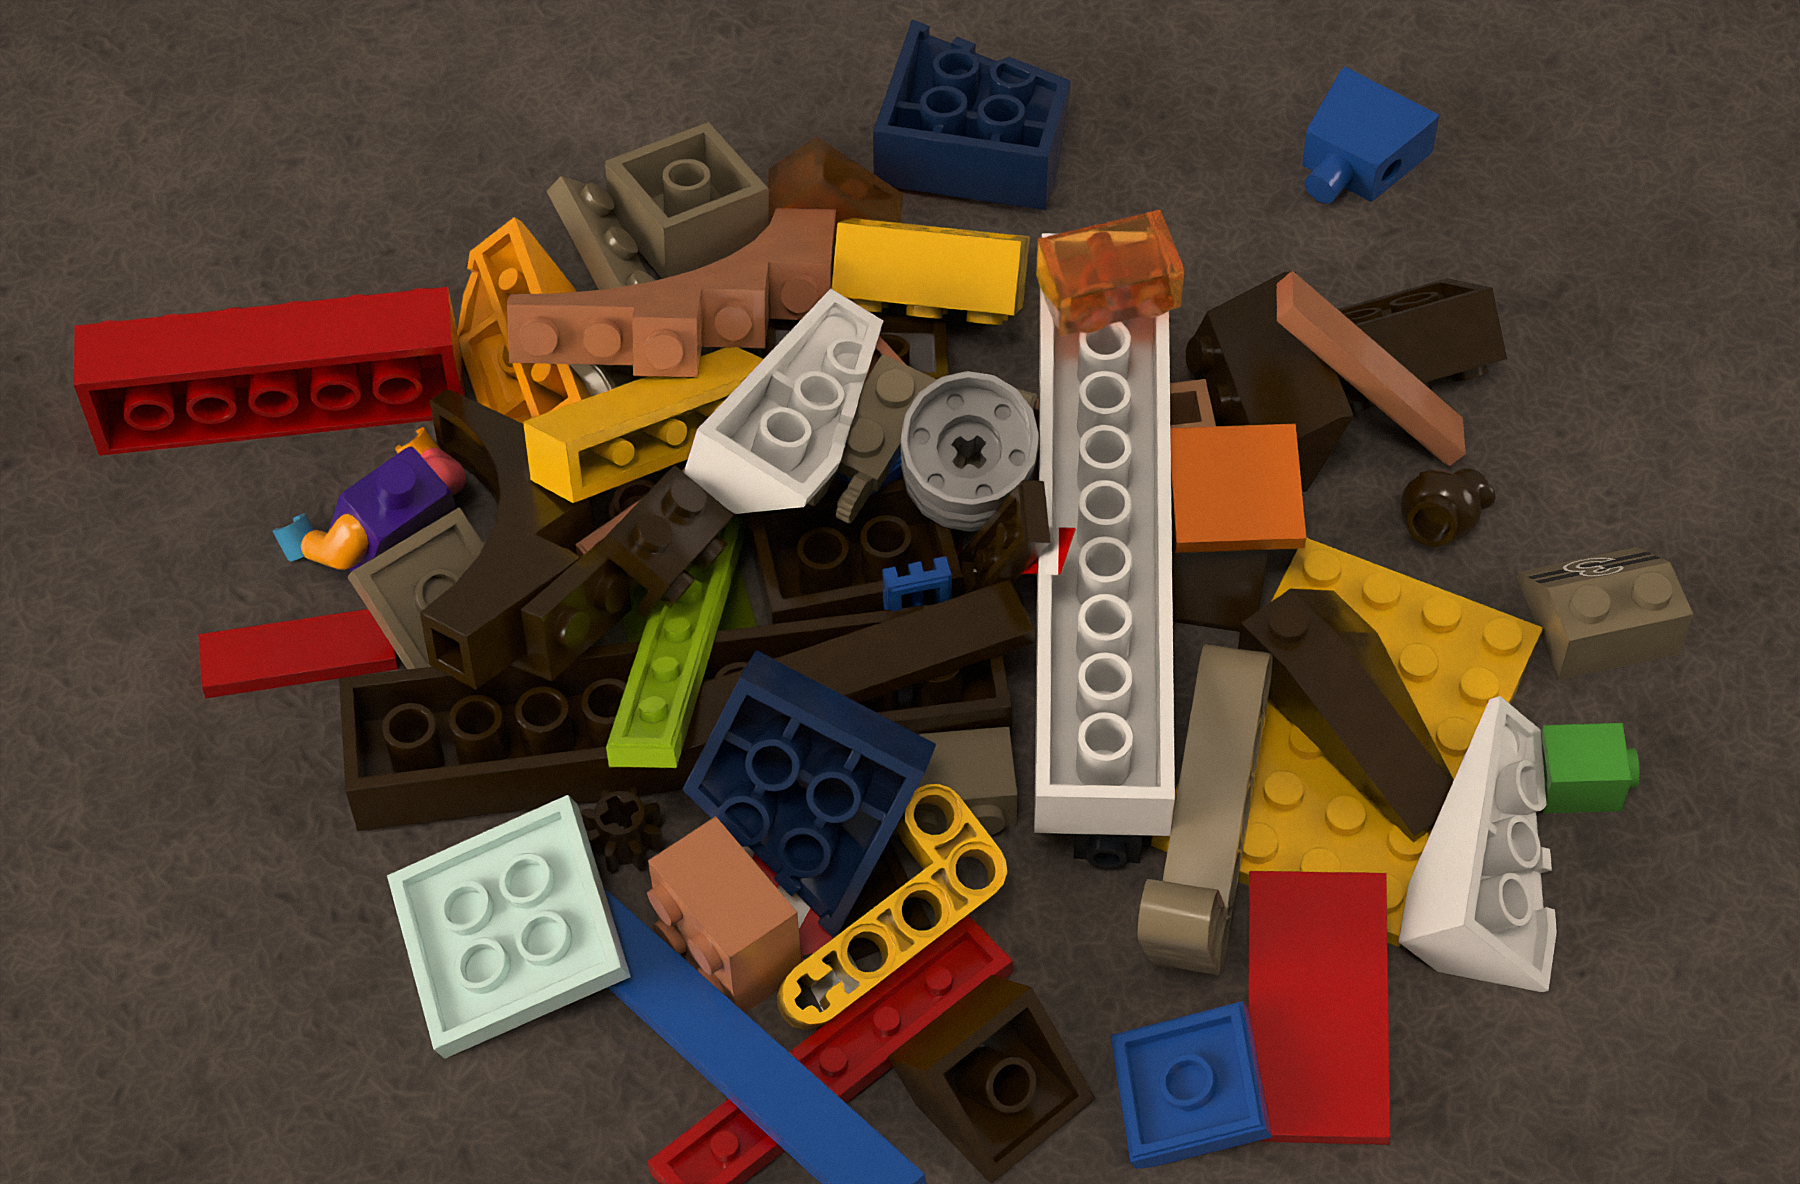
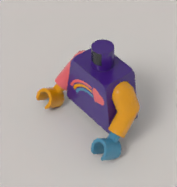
M421 427L416 431L418 435L413 440L403 446L399 444L395 447L398 454L350 486L339 496L328 533L314 530L305 513L295 516L293 523L283 528H275L272 532L287 560L290 562L305 556V558L339 570L349 569L352 572L457 509L453 495L458 494L465 486L466 474L463 467L454 458L440 449L425 427Z

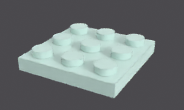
M569 795L387 875L432 1046L444 1059L631 977L579 806Z

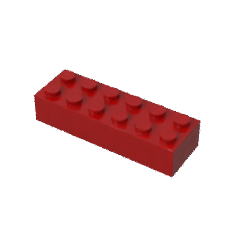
M448 287L415 288L409 291L372 295L355 294L343 298L291 301L285 304L247 308L231 307L218 311L166 314L161 317L122 321L106 320L100 323L74 325L73 385L99 456L432 421L430 399L446 389L465 396L463 358Z

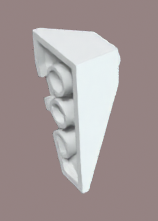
M830 289L697 429L684 473L735 514L804 507L838 469L883 320L833 289Z
M1501 696L1489 699L1410 879L1401 922L1399 943L1437 972L1545 992L1549 990L1557 930L1555 909L1544 908L1541 873L1552 871L1550 849L1540 846L1536 812L1543 810L1547 805L1541 730Z

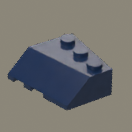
M912 19L873 130L874 185L1046 210L1058 170L1071 80L1011 57L999 61L975 53V43L960 37H956L951 43L930 35V26Z
M756 650L741 674L682 790L711 818L716 816L742 847L748 846L776 873L774 880L791 897L796 893L820 916L818 923L835 938L922 780L937 744Z

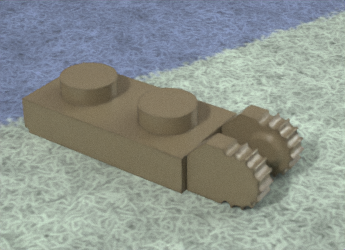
M882 354L863 384L838 469L812 497L808 504L816 506L820 499L825 496L837 473H840L852 480L838 501L836 518L852 523L873 490L878 492L901 454V434L905 413L918 393L937 379Z

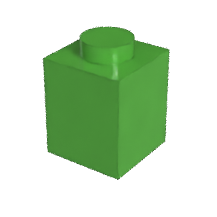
M1623 723L1543 725L1541 740L1547 803L1546 807L1542 810L1543 814L1622 811L1629 788H1637L1639 783L1638 754L1635 748L1626 747Z

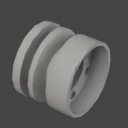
M970 371L940 377L918 393L904 417L901 434V470L907 494L923 515L945 528L970 532L980 530L1022 480L1033 481L1039 432L1033 409L1015 387L995 375ZM960 452L967 458L975 452L980 454V468L978 469L970 463L962 469L958 468V453Z

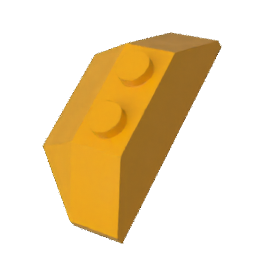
M514 217L469 253L467 269L471 271V275L462 298L457 333L462 357L478 403L523 423V421L591 396L580 376L569 364L509 363L507 302L510 294L576 292L574 286L523 222Z

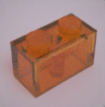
M1161 210L1038 238L1036 276L1058 336L1075 332L1092 333L1103 329L1109 324L1138 317L1154 318L1163 315L1171 309L1181 307L1185 270Z

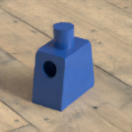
M1344 66L1306 132L1302 165L1312 171L1305 179L1306 190L1315 200L1325 204L1332 203L1344 188L1372 202L1432 153L1439 114Z

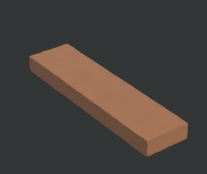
M1294 271L1277 283L1278 323L1442 463L1451 466L1466 455L1462 416Z

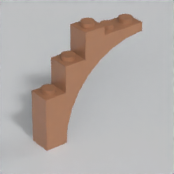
M776 208L770 225L750 244L726 258L699 269L657 281L612 289L571 293L510 294L507 302L509 363L633 365V376L697 377L702 347L765 348L769 319L801 320L832 288L836 245V209Z

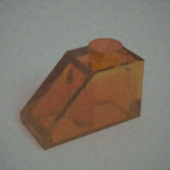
M817 136L768 169L767 187L769 188V217L771 218L776 208L836 209V235L838 222L851 218L901 223L902 193Z

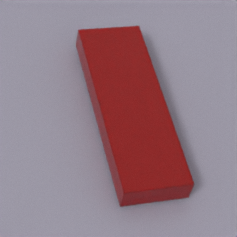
M368 609L198 634L201 682L205 698L398 670L396 651Z

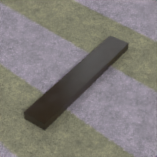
M1010 579L775 658L774 660L860 703L1035 643V629ZM744 669L701 684L678 765L699 758Z

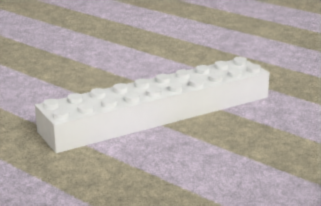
M1042 233L1038 481H1044L1049 533L1050 527H1074L1076 531L1060 575L1045 574L1048 546L1038 556L1034 833L1170 836L1175 802L1168 235Z

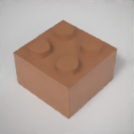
M716 816L648 860L652 889L647 892V895L657 915V922L652 925L653 931L679 955L683 954L699 973L744 1013H747L776 993L784 979L796 966L802 963L797 911Z

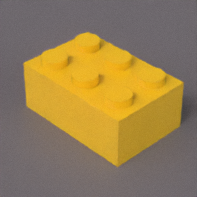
M858 218L847 219L837 224L831 289L868 312H882V308H889L890 302L907 304L906 315L942 318L943 314H948V309L967 310L966 321L1003 325V321L1008 320V315H1015L1023 308L1030 236Z

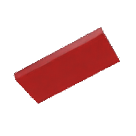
M1249 871L1248 1010L1272 1138L1260 1141L1389 1145L1390 1090L1386 873Z

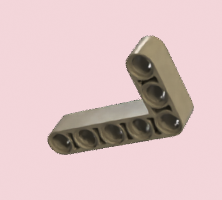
M1207 644L1203 646L1163 881L1147 879L1140 904L1138 941L1152 965L1214 975L1222 974L1228 948L1272 674L1271 653Z

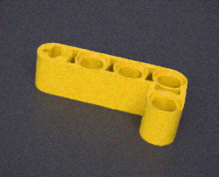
M926 784L916 789L897 824V832L902 842L923 868V871L796 966L780 984L777 993V1008L782 1018L792 1027L811 1030L828 1023L887 976L980 907L1004 884L1007 875V865L1002 851L961 797L950 787L941 784ZM923 803L938 806L946 816L947 827L945 832L940 835L924 833L918 828L914 820L915 807ZM973 857L984 864L988 872V881L985 888L973 890L965 887L959 881L956 875L958 859ZM910 897H919L931 904L935 912L933 928L925 931L911 928L902 916L904 900ZM856 938H867L878 945L882 956L880 968L874 972L857 970L848 958L847 948L849 942ZM829 958L832 968L825 964L823 960ZM834 970L836 977L841 981L828 990L820 999L819 1003L824 1011L819 1012L813 1005L803 1010L799 1008L795 1002V999L801 993V988L797 982L802 981L809 988L816 985ZM844 984L850 987L853 991L849 994L846 993Z

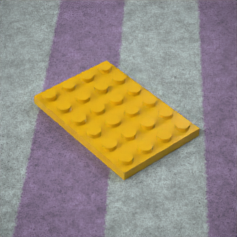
M1309 538L1306 539L1305 548L1297 550L1272 601L1290 588L1334 590L1378 633L1453 779L1456 777L1489 699L1501 696L1511 704L1543 630L1541 626ZM1268 698L1238 881L1249 886V871L1386 873L1387 942L1400 947L1399 937L1408 884L1432 829L1413 843ZM1178 783V785H1177V787H1176V789H1175L1174 810H1175V804H1176V798H1177V792H1178L1179 783ZM1152 835L1151 846L1167 852L1170 836Z

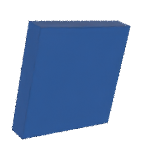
M1243 1001L1110 1035L1130 1162L1136 1169L1155 1167L1272 1138L1250 1014Z

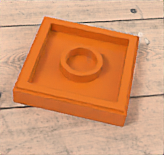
M1296 424L1170 428L1171 504L1175 553L1305 548L1307 538Z

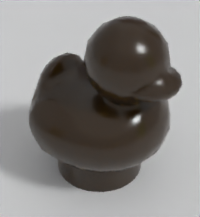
M1463 468L1454 474L1430 470L1420 472L1418 477L1407 484L1403 490L1400 505L1402 516L1413 538L1424 545L1438 547L1468 535L1479 523L1481 509L1490 507L1494 503L1496 495L1485 476L1477 470Z

